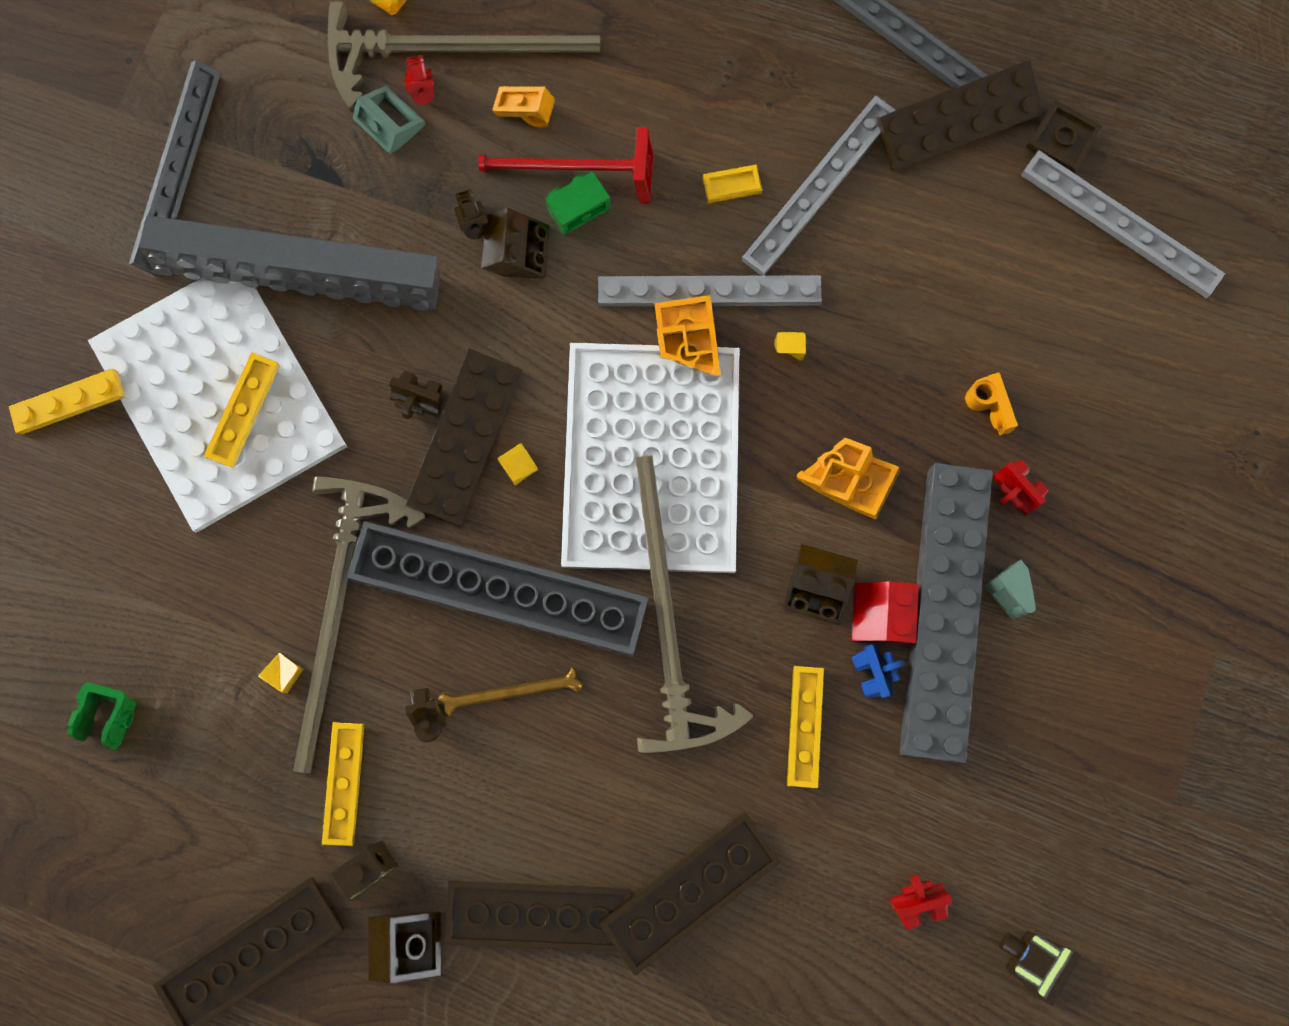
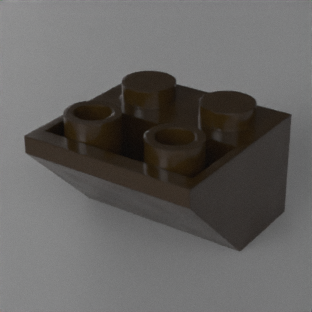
M508 207L486 215L488 223L485 224L481 268L505 277L545 278L549 225Z
M801 544L793 567L783 609L839 625L856 579L858 560Z

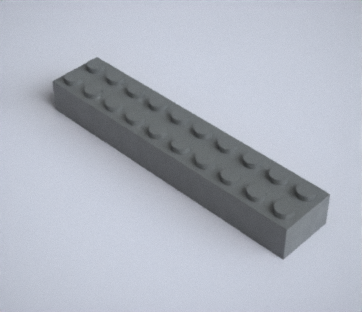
M148 215L145 217L139 248L152 269L161 275L181 274L193 280H199L201 277L210 278L222 284H228L230 281L239 282L251 288L261 285L280 292L290 289L297 290L304 295L319 293L326 294L333 299L348 297L355 298L356 301L361 303L377 301L383 302L390 307H399L400 305L411 306L418 311L436 309L440 283L437 256Z
M934 463L927 471L916 584H919L916 643L910 646L900 756L951 763H966L992 470Z
M366 521L363 522L346 577L352 582L632 658L634 657L649 597Z

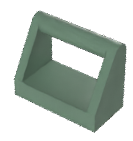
M388 85L359 97L353 114V119L389 154L400 149L426 123ZM387 99L410 122L399 127L378 105Z
M1022 560L1006 567L983 585L1005 613L1013 620L1036 610L1029 569Z

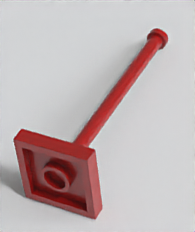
M637 127L635 157L632 160L487 158L486 155H479L478 167L480 172H486L487 169L630 171L633 174V182L639 203L650 204L654 150L649 128Z

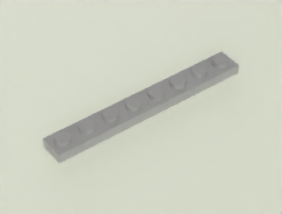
M875 95L743 255L742 262L761 276H765L880 136L881 132L876 118L896 110Z
M1039 150L1021 174L1022 177L1205 298L1212 294L1225 275L1223 271Z
M821 275L598 276V307L655 306L654 303L708 295L711 296L712 306H820L822 302Z

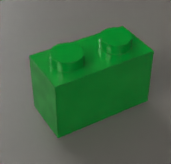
M593 171L586 175H578L572 180L571 184L564 188L558 187L552 190L548 197L545 198L547 211L563 235L568 234L611 209L610 197Z

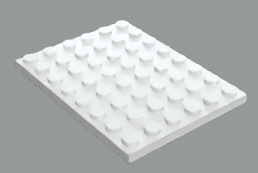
M202 277L88 340L104 371L109 369L118 371L125 398L120 400L192 531L195 533L347 447L256 288L247 287L239 282L232 281L228 284H222L213 279ZM251 352L278 362L280 367L236 465L232 469L206 459L204 454Z
M570 343L561 568L650 571L635 459L636 457L648 455L653 456L668 571L736 572L740 348L717 347L721 376H715L661 358L659 345Z

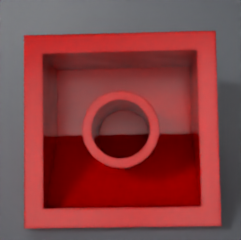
M900 582L855 583L851 641L901 646L915 644L919 584Z

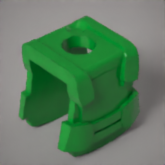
M89 682L83 684L76 697L79 705L76 711L73 710L66 727L68 729L67 734L73 740L86 741L87 737L91 735L95 722L94 718L101 700L114 702V710L101 733V744L106 749L118 750L124 740L127 729L133 721L137 701L120 690Z

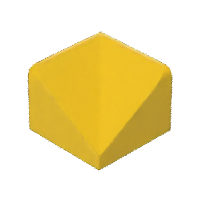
M778 332L774 341L776 352L787 353L803 361L806 354V333Z
M522 443L497 458L515 486L538 471L537 466Z
M278 653L258 677L280 692L287 694L304 669L281 653Z

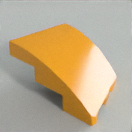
M711 296L654 303L660 357L715 376H721Z
M844 438L830 452H825L821 455L815 464L804 472L800 471L796 477L797 480L818 493L876 520L900 473V467L873 457L871 447Z

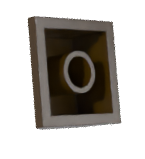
M440 912L397 913L368 917L369 981L396 983L441 975Z

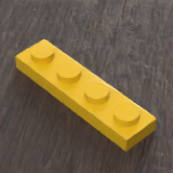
M251 352L204 454L206 459L234 469L279 370L280 364L278 362Z
M109 369L11 405L9 410L15 433L23 435L125 398L118 371Z
M793 667L787 786L818 788L824 668Z
M337 722L332 724L322 845L354 846L365 724Z

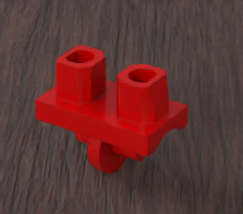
M422 55L406 58L408 73H405L406 92L410 93L412 100L416 104H429L434 97L432 69L425 68Z
M1023 460L1015 463L1011 461L992 478L998 483V488L1005 495L999 502L1004 505L1011 501L1017 509L1019 508L1027 516L1046 501L1044 497L1048 489L1042 482L1030 483L1025 477L1029 473V467Z
M917 874L910 876L911 886L902 888L903 894L890 898L892 908L908 930L919 927L921 924L919 913L926 911L929 912V916L933 921L947 919L948 905L952 904L951 896L949 893H946L942 883L933 885L931 880L921 882Z

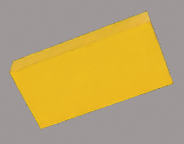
M757 165L703 174L702 177L708 203L762 193Z

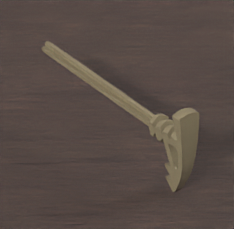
M330 2L328 52L330 68L336 87L350 111L355 108L357 99L363 96L362 92L356 91L365 82L362 75H356L365 53H368L370 58H376L378 53H381L383 58H388V55L392 52H600V36H392L387 33V30H380L378 35H375L373 30H367L365 35H362L360 30H354L352 35H349L347 30H343L348 16L346 5L343 2ZM350 53L345 68L341 71L340 54Z
M645 455L635 459L665 683L660 688V693L667 694V700L662 702V707L669 709V714L664 716V721L671 724V727L666 730L667 740L637 737L638 752L654 753L682 750L715 742L738 730L753 715L737 703L733 704L734 713L732 715L720 706H715V717L694 714L686 710V706L691 704V699L685 698L684 692L690 688L689 684L683 681L653 456ZM688 721L712 726L714 730L710 733L690 738Z
M318 476L314 477L312 492L318 495L341 493L340 499L345 502V506L338 509V513L343 518L336 521L335 526L340 529V533L334 534L332 539L335 541L337 549L293 771L311 774L347 590L348 578L346 577L353 558L354 549L358 542L357 533H360L362 529L360 520L390 515L388 522L390 526H394L402 519L408 518L407 527L411 529L426 519L424 513L406 507V499L384 488L357 481ZM365 495L388 501L387 504L363 507Z

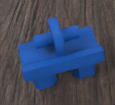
M877 644L864 647L865 651L852 657L857 672L871 668L875 679L861 683L866 698L878 696L884 698L895 694L887 671H889L893 682L901 680L897 668L905 666L904 660L895 662L890 651L883 654L887 664L884 665Z

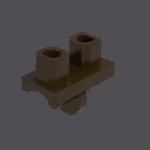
M471 189L456 193L459 207L454 208L461 231L473 240L483 237L485 224L488 223L481 201H475Z
M404 371L398 379L392 377L389 383V387H391L390 400L396 402V407L403 409V418L410 419L413 413L423 415L424 412L438 416L441 411V383L431 380L427 382L425 388L416 386L418 384V377L407 371Z
M428 688L411 691L412 705L405 706L406 715L414 726L417 738L423 742H432L439 737L441 727H446L445 717L437 702L431 699Z

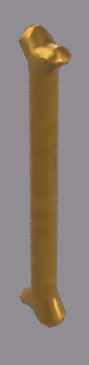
M571 667L569 672L562 677L458 696L442 692L438 700L444 705L443 714L446 717H450L452 712L458 707L561 688H570L578 692L583 687V683L577 678L578 670L575 667Z

